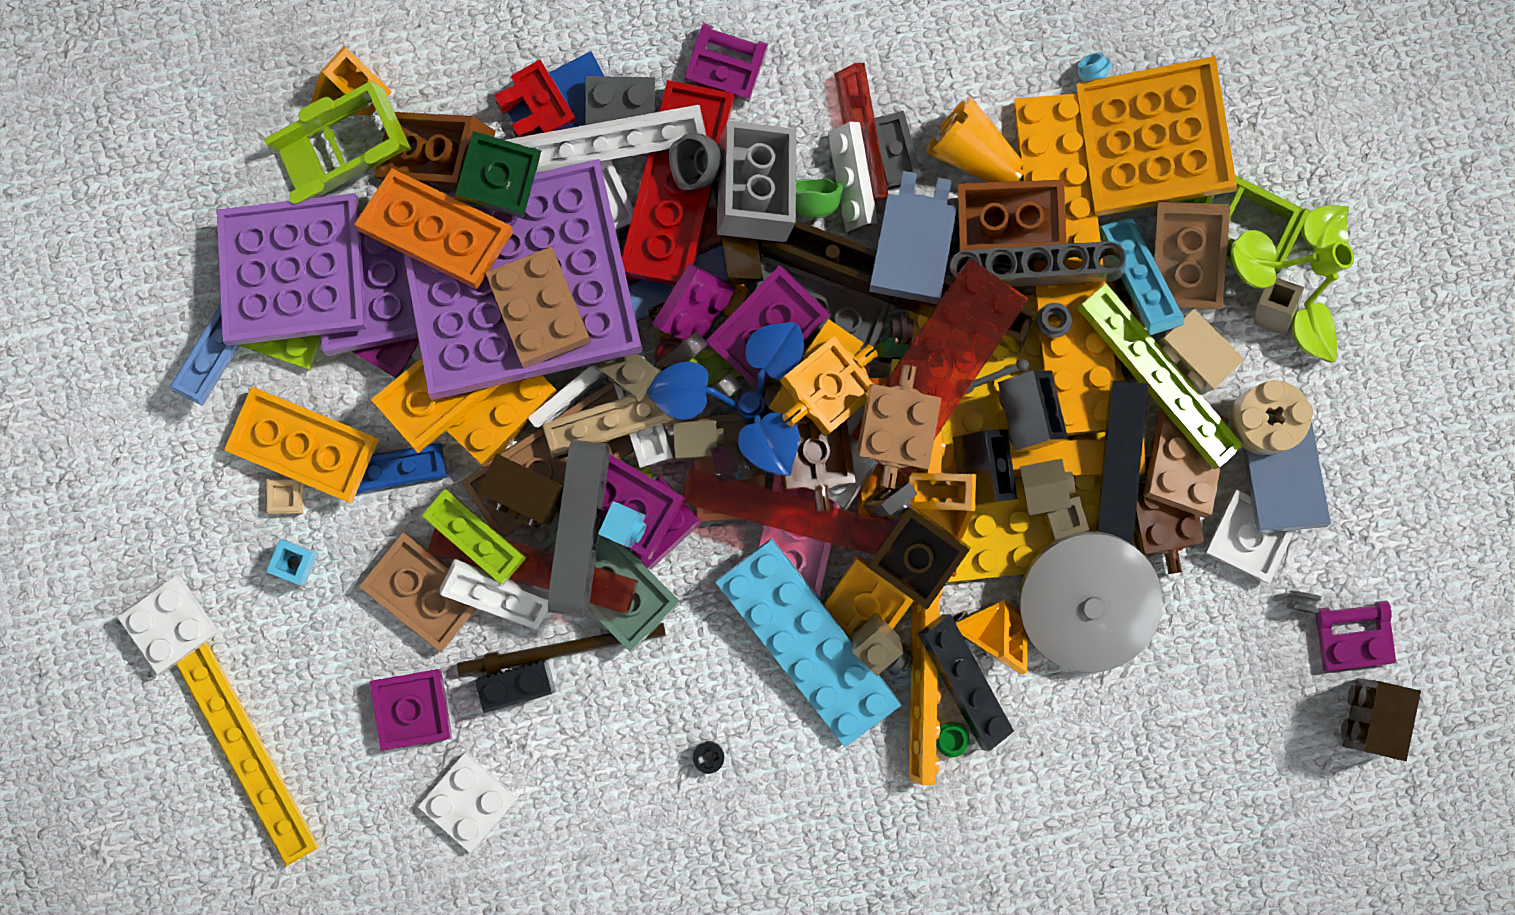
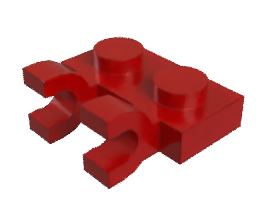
M541 59L512 74L510 77L514 86L494 95L495 102L503 115L514 109L521 101H524L532 114L512 124L513 133L516 138L535 135L539 130L542 133L562 130L576 122L574 114Z

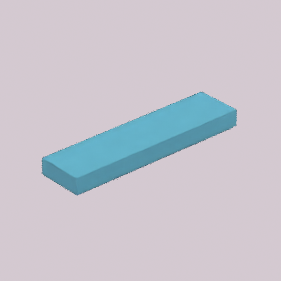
M1129 217L1099 226L1100 237L1103 242H1116L1125 251L1126 267L1121 279L1149 335L1183 325L1184 317L1133 218ZM1110 255L1114 265H1118L1119 259L1114 255Z

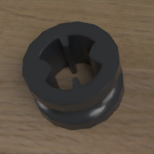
M705 741L696 747L693 753V762L699 771L711 774L717 772L722 767L725 754L718 743ZM710 747L713 748L712 753L718 752L719 759L714 760L712 767L704 766L705 761L702 764L699 761V755L704 754V748Z

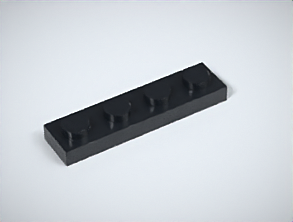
M942 614L917 634L981 750L990 752L1012 734L1014 730L950 614Z

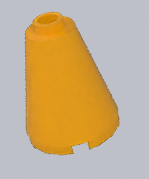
M970 96L967 97L966 102L962 100L939 126L941 130L939 140L937 141L932 137L926 148V153L986 182L1019 181L1024 173L1021 169L1023 164L1021 158Z

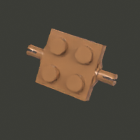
M901 365L898 386L885 387L875 384H869L856 456L873 459L884 465L880 487L895 489L898 468L911 466L929 469L942 398L925 395L913 389L917 367Z

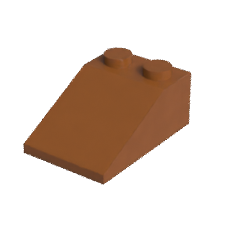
M395 112L411 150L404 151L376 166L374 177L384 180L391 168L440 192H455L473 131L492 137L495 136L496 131L473 116ZM386 130L382 142L389 139Z
M1064 179L958 184L959 252L976 249L1066 244Z

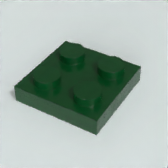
M473 131L454 200L523 219L542 151Z

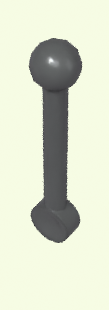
M1019 359L1015 365L973 381L966 379L961 382L960 390L964 394H969L973 391L974 387L1016 371L1026 372L1029 369V362L1026 359Z

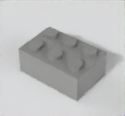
M727 120L719 140L723 163L718 176L717 234L786 242L796 223V129Z

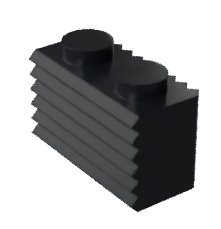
M546 660L478 677L475 681L484 713L556 693L549 662Z

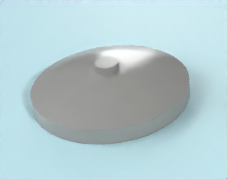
M1094 531L1067 535L1045 547L1026 570L1019 593V611L1022 624L1037 650L1051 662L1063 668L1085 673L1115 669L1135 658L1153 638L1161 619L1163 607L1161 585L1154 568L1147 558L1126 540L1112 534Z

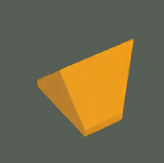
M343 45L320 71L310 104L323 97H329L334 101L369 81L384 88L387 97L392 91ZM371 104L355 114L370 117L376 111L374 104Z
M909 473V483L918 493L909 500L912 506L962 540L975 512L976 474Z
M1004 599L955 623L965 639L993 659L1021 675L1027 673V633L1022 624L1019 609Z

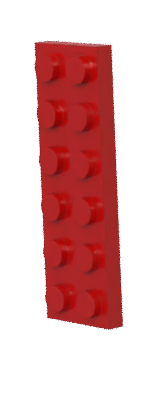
M667 80L659 112L700 105L706 136L712 138L719 146V140L726 122L730 120L735 97L734 93ZM669 149L648 153L622 261L625 275L628 277L675 286L688 264L694 265L713 185L711 184L697 190L680 189L676 185L670 169Z

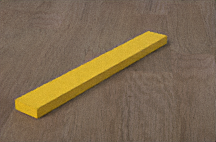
M206 642L178 662L176 666L287 867L320 847L211 647Z

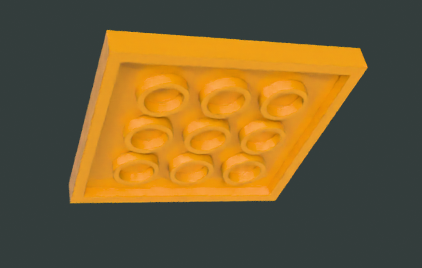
M1216 56L1076 84L1096 216L1157 206L1158 202H1179L1238 191Z

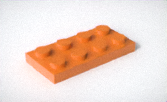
M391 168L354 224L357 231L475 289H478L486 276L485 272L490 270L513 234V229L510 225L461 201L454 200V198Z

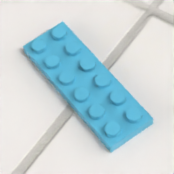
M770 538L716 579L715 583L844 747L848 746L901 706V702L880 675L876 676L852 652L851 638L773 538Z

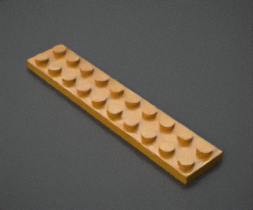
M1078 93L1015 98L1013 107L1019 157L1023 161L1021 166L1024 172L1021 176L1022 181L1064 179L1066 244L1101 242L1098 216H1096ZM1072 257L1066 260L1064 266L1069 270H1077L1082 267L1084 262L1077 257ZM1103 258L1100 260V264H1101L1102 266H1103ZM1037 259L1031 262V269L1033 272H1042L1048 264L1044 260ZM1105 282L1033 286L1037 315L1040 309L1049 303H1060L1066 306L1072 315L1073 321L1070 330L1060 338H1049L1038 329L1042 368L1053 373L1067 435L1106 432L1110 381L1117 380L1114 352L1077 309L1080 304L1104 285ZM1050 316L1048 323L1053 327H1057L1060 325V320L1055 316Z

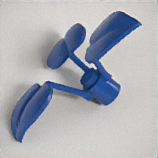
M794 322L772 324L758 329L751 335L745 348L746 359L750 366L760 370L758 374V389L756 392L743 394L738 402L733 401L712 387H706L709 380L708 371L700 364L694 362L673 364L654 379L648 390V397L663 413L678 420L692 419L704 410L707 404L706 394H711L729 405L734 411H738L747 424L741 429L738 439L739 448L745 458L766 472L781 476L791 475L794 459L799 447L800 436L796 424L793 427L788 426L786 423L791 418L784 421L782 413H770L763 398L766 394L764 391L766 374L772 379L780 381L781 378L802 361L804 338L798 324Z

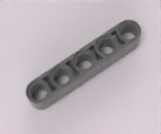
M1111 241L964 250L953 256L950 269L954 280L977 289L1109 282L1119 279L1125 272L1126 254L1121 245ZM1114 255L1120 262L1113 268H1105L1100 264V260L1104 256ZM1072 257H1077L1084 262L1082 267L1077 270L1067 269L1064 263ZM1041 259L1048 264L1045 270L1037 273L1028 268L1032 261ZM1002 261L1012 265L1010 271L1003 275L993 271L994 266ZM969 263L976 266V271L971 276L964 277L958 274V270L964 264Z
M572 440L570 443L548 594L549 613L586 617L588 613L609 465V444Z

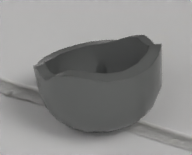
M699 133L685 134L676 140L669 149L670 169L673 179L680 189H702L710 186L718 178L723 160L720 148L712 138Z

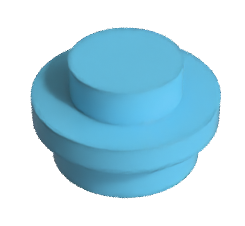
M1102 52L1092 53L1078 63L1080 69L1078 76L1081 81L1106 78L1112 63Z

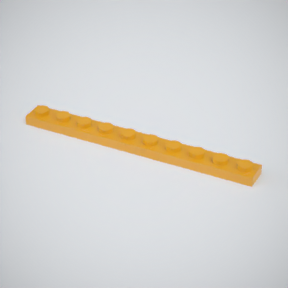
M936 429L929 469L915 468V473H942L941 461L945 454V440L942 437V429ZM943 589L928 610L917 602H912L909 780L920 785H936V775L940 768L939 758L936 754V740L940 736L937 704H939L941 699V690L937 683L938 670L917 633L941 616L939 613V598L942 596Z

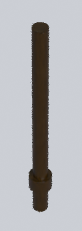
M664 622L660 623L645 640L666 636ZM606 633L499 654L498 651L485 653L483 658L457 662V671L459 676L485 671L487 674H493L502 671V668L622 644L612 633Z

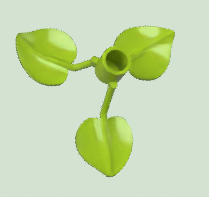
M1340 205L1322 206L1309 212L1302 227V236L1308 245L1314 247V254L1310 256L1276 262V249L1268 235L1257 230H1250L1241 234L1231 244V258L1237 274L1245 283L1254 288L1262 289L1274 285L1276 282L1275 269L1310 263L1311 269L1315 274L1327 277L1305 301V309L1296 311L1292 320V333L1297 345L1304 352L1330 363L1337 360V336L1334 319L1325 304L1320 302L1313 304V302L1332 282L1339 279L1338 272L1350 268L1354 263V253L1348 245L1347 218L1349 207Z

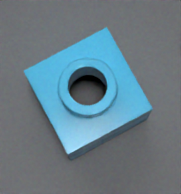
M613 501L598 534L631 548L633 543H638L644 534L646 523L643 521L646 515Z
M280 539L266 572L297 585H306L318 552L288 540ZM295 556L301 559L298 569H293L291 566V559Z

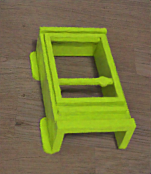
M372 81L334 101L329 97L317 100L299 111V120L264 138L267 146L278 150L292 180L295 190L291 191L288 195L290 202L293 204H300L309 198L320 197L392 157L411 150L384 88ZM374 104L389 139L367 150L361 156L345 163L334 139L335 133L329 127ZM323 130L325 131L324 137L329 140L340 167L325 174L309 139Z
M1235 175L1238 191H1233L1236 194L1230 205V218L1240 197L1243 196L1266 207L1269 211L1288 219L1289 221L1275 247V261H1286L1310 210L1307 208L1303 209ZM1214 195L1179 201L1178 203L1210 204ZM1228 237L1226 263L1232 260L1231 244L1235 241ZM1282 268L1275 269L1276 274L1280 273Z

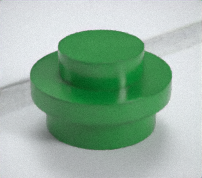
M957 722L942 724L940 726V736L936 740L937 750L947 757L962 755L970 743L968 731Z

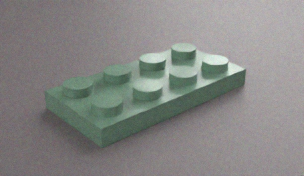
M557 529L533 552L551 572ZM599 535L588 610L629 652H633L681 601L626 546Z

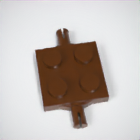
M805 415L796 423L800 436L799 447L794 459L791 475L781 476L783 491L803 489L813 492L815 512L831 511L828 489L834 486L852 485L855 483L847 419L831 433L824 436L815 423Z
M1145 457L1148 469L1150 457ZM1145 479L1138 485L1134 526L1136 548L1143 555L1149 553L1164 554L1168 574L1183 572L1178 551L1183 550L1189 545L1205 542L1200 516L1144 497Z

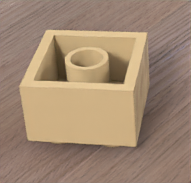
M1193 309L1183 316V325L1168 329L1156 343L1200 395L1214 390L1245 359Z

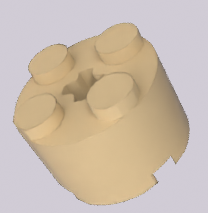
M1270 380L1245 391L1236 399L1230 414L1232 432L1243 444L1242 447L1253 454H1277L1295 447L1305 438L1311 425L1313 409L1298 388L1283 381ZM1269 412L1273 414V421L1275 422L1271 425L1267 422L1269 420L1267 413Z

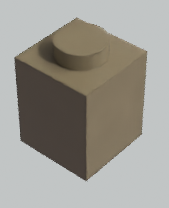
M1276 277L1274 285L1265 288L1262 293L1253 324L1287 336L1294 315L1299 309L1304 287Z
M716 420L673 423L676 461L718 458V450L725 449L723 428L716 429Z
M1062 459L1020 466L1029 515L1071 508L1069 493L1076 492L1072 471L1065 472Z
M878 614L851 636L852 652L876 676L903 654L901 637Z

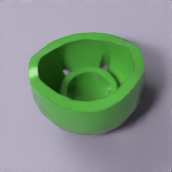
M829 178L796 180V213L811 219L829 216L840 204L843 184L835 183Z

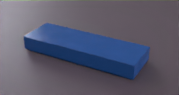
M442 443L429 444L419 453L413 448L373 454L356 494L448 478Z

